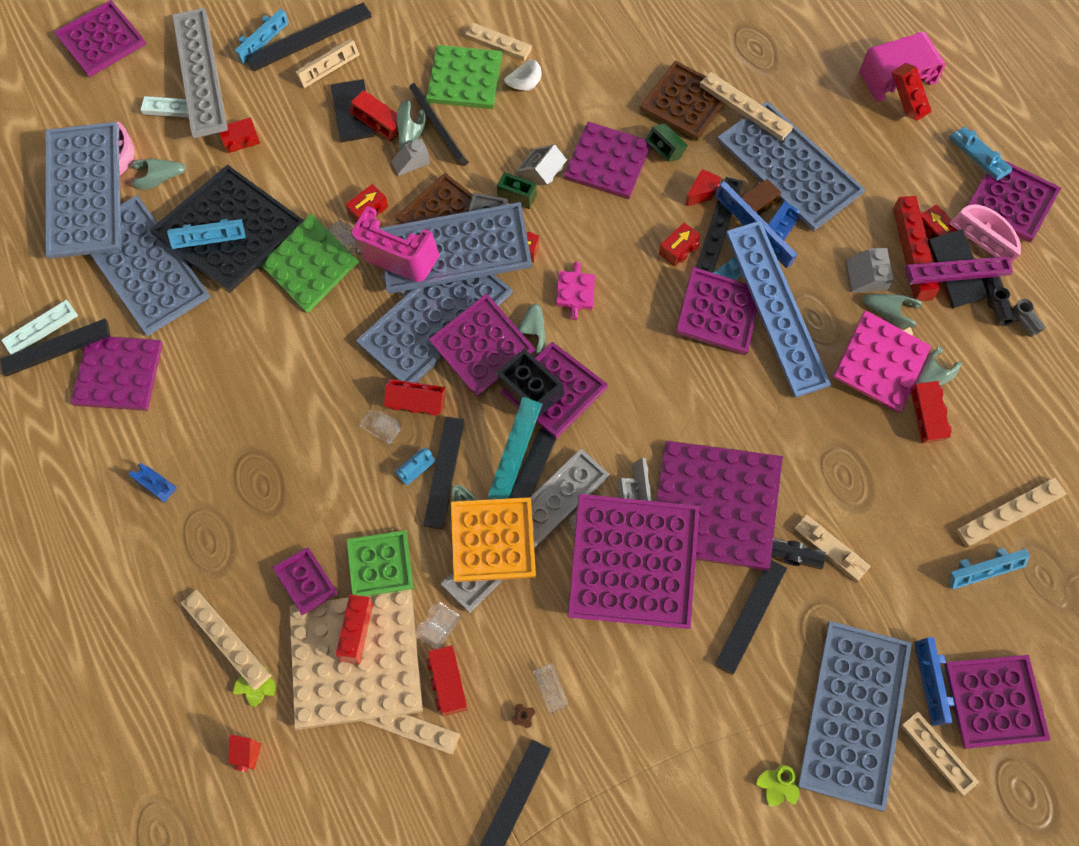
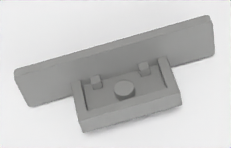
M640 458L633 463L634 479L621 478L618 480L620 498L651 501L646 458Z

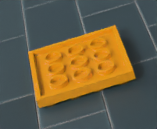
M531 498L451 502L454 582L536 578Z

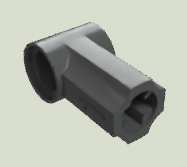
M1021 299L1012 307L1016 318L1015 321H1019L1030 337H1033L1046 327L1033 311V303L1028 299Z

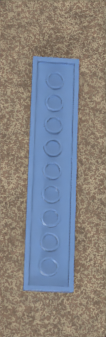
M758 221L727 231V239L794 398L829 387L831 383L762 222Z

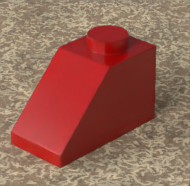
M701 169L687 194L685 205L691 206L712 200L720 185L721 177Z
M230 734L228 763L234 765V770L247 772V769L254 770L261 743L251 738Z

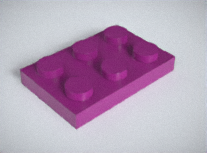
M309 547L272 567L301 615L338 595L337 590Z

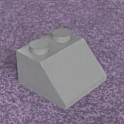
M555 144L536 147L515 172L526 180L536 183L537 186L548 185L553 181L555 174L562 170L563 164L567 159Z
M887 248L868 249L846 259L851 293L888 291L894 279Z

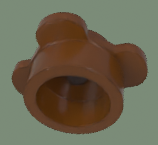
M522 704L516 705L515 716L512 717V723L530 728L532 726V716L535 715L534 708H526Z

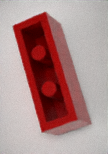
M904 63L893 70L891 74L905 115L918 121L931 113V107L918 68Z
M363 90L351 101L350 114L383 137L392 141L399 134L397 113L386 104L377 100L373 95Z
M390 379L385 385L384 406L390 407L392 410L405 409L412 413L426 412L431 416L440 415L444 409L446 387Z
M939 381L918 383L912 386L910 390L921 443L943 441L950 438L952 428L947 420L948 410L943 402L944 393Z
M349 594L335 654L340 662L359 665L361 663L373 609L370 597Z
M453 645L428 651L429 658H426L428 670L433 671L434 678H431L430 681L432 690H437L438 699H435L437 712L441 711L444 717L467 711L468 708Z

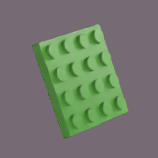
M437 45L426 99L429 103L494 109L503 56L502 51Z
M310 214L270 254L262 264V267L309 313L359 261Z

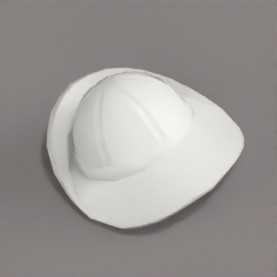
M529 59L509 74L504 81L514 89L522 91L532 90L541 78V67L536 60Z

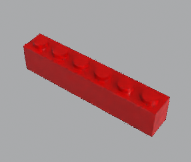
M917 196L898 197L893 207V212L906 266L933 263ZM938 282L911 284L913 297L919 301L933 300L939 291Z

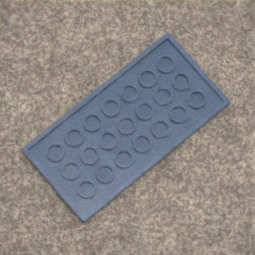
M767 101L762 106L793 126L792 131L782 141L745 117L718 136L717 142L760 182L768 179L782 192L779 200L782 203L786 201L797 208L800 212L796 215L814 232L864 194L866 189Z
M117 122L46 130V257L53 259L121 251L119 125Z
M136 195L120 205L121 251L90 255L142 330L149 336L211 298V296L186 261L151 234L150 229L157 222Z
M521 202L379 228L404 240H407L410 233L420 235L423 229L431 231L440 255L428 276L421 282H414L384 269L388 294L532 268Z
M495 275L413 289L356 340V343L397 380L417 383L443 358L429 342L432 336L486 293L499 306L513 291Z
M828 622L798 779V788L885 812L912 643L840 623Z

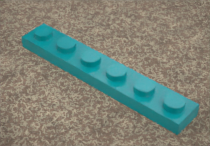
M522 397L486 500L509 499L542 403Z

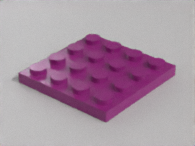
M112 0L54 32L89 78L146 45L143 37Z
M587 121L564 173V179L630 199L651 146L644 138Z
M1005 161L1012 167L1011 173L997 181L986 173L968 206L981 205L994 210L1007 220L1019 238L1031 243L1061 187Z
M693 267L675 333L746 355L749 350L758 311L747 284Z
M487 293L429 339V342L476 397L480 396L498 381L496 371L523 349L530 354L535 351V348Z
M108 337L85 346L71 404L83 407L148 411L163 345L161 340Z
M551 342L535 359L563 384L565 396L537 418L536 423L557 439L608 388V384L554 342ZM503 388L501 395L519 409L520 403Z
M1029 655L946 662L944 664L951 697L954 698V711L963 749L1050 741Z

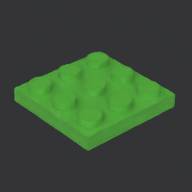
M407 530L347 539L352 595L372 596L410 589L414 590Z

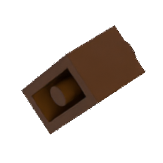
M766 179L763 182H758L749 192L745 191L740 197L760 216L779 202L782 192Z

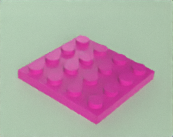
M864 311L832 378L900 413L931 346L872 313Z

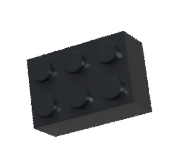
M525 349L496 371L498 383L517 402L521 403L522 397H526L542 403L537 418L565 396L563 384Z

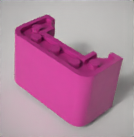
M918 32L892 42L889 41L879 46H873L867 50L859 73L877 102L885 100L884 95L887 92H895L896 86L891 72L904 63L916 66L921 79L924 82H928L929 85L938 83L946 64L926 32Z
M367 206L352 230V235L364 260L414 282L423 281L440 256L432 232L423 229L420 235L410 233L407 240H404L379 229L380 222L376 219V210Z

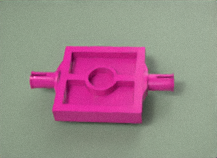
M577 262L573 263L572 272L559 271L556 306L571 309V320H573V316L574 320L578 319V310L593 309L595 275L581 273L580 262H578V265Z

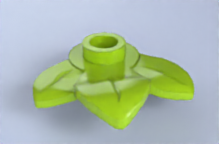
M240 676L235 683L233 692L237 695L246 694L250 706L255 707L262 702L265 695L274 696L276 684L272 678H269L257 690H254Z
M783 765L775 771L766 770L758 777L756 785L767 789L766 800L770 807L781 804L785 799L790 804L795 805L799 799V788L795 784L796 775L791 767ZM782 773L787 774V781L781 779Z

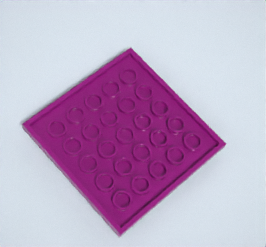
M666 441L656 502L700 506L696 560L770 570L783 456Z
M578 494L567 617L691 629L700 506Z

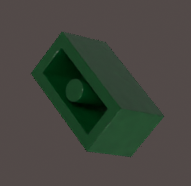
M666 124L652 126L645 139L667 162L679 160L688 147Z
M506 172L503 173L497 184V197L506 198L511 203L521 202V206L527 209L531 208L537 196L536 183Z

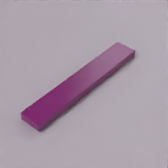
M1008 256L907 265L904 268L909 284L1009 276L1014 272Z

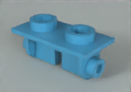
M423 447L394 473L408 486L435 463L436 460L431 455L430 450Z

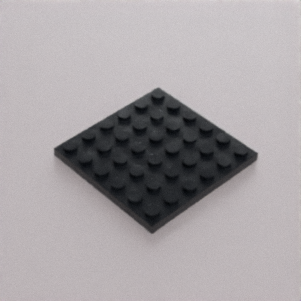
M227 164L152 227L150 232L230 294L260 267L270 254L304 220ZM223 219L228 221L242 219L246 238L176 249L171 247L168 237V230L183 228V225L189 224L197 226L218 223Z

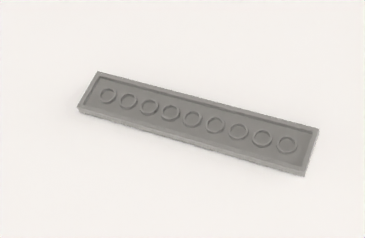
M200 8L173 14L192 136L197 138L227 131L228 127L206 9Z
M582 449L530 497L534 550L577 509L578 494L591 495L609 477V473ZM453 572L441 583V586L470 614L503 580L454 582Z

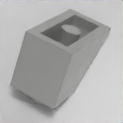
M422 139L405 144L391 161L398 176L430 164L428 150Z

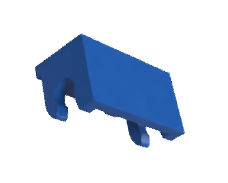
M784 201L768 225L785 240L799 220L796 214L800 211Z
M143 463L138 464L140 470L137 473L131 471L128 474L136 483L162 502H165L177 489L175 485Z

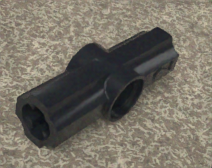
M1000 276L982 278L989 297L987 305L993 309L998 325L1008 326L1014 323L1016 318L1009 302L1010 292L1004 288Z
M773 539L771 557L781 559L788 565H804L822 570L826 559V552L805 547L803 543L790 540L785 542Z

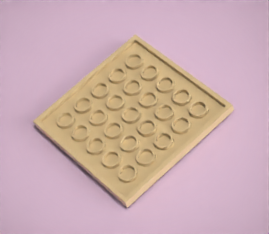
M411 589L366 596L370 597L373 609L360 665L340 662L335 656L348 598L328 600L304 615L300 614L295 605L290 606L294 720L296 730L423 712Z

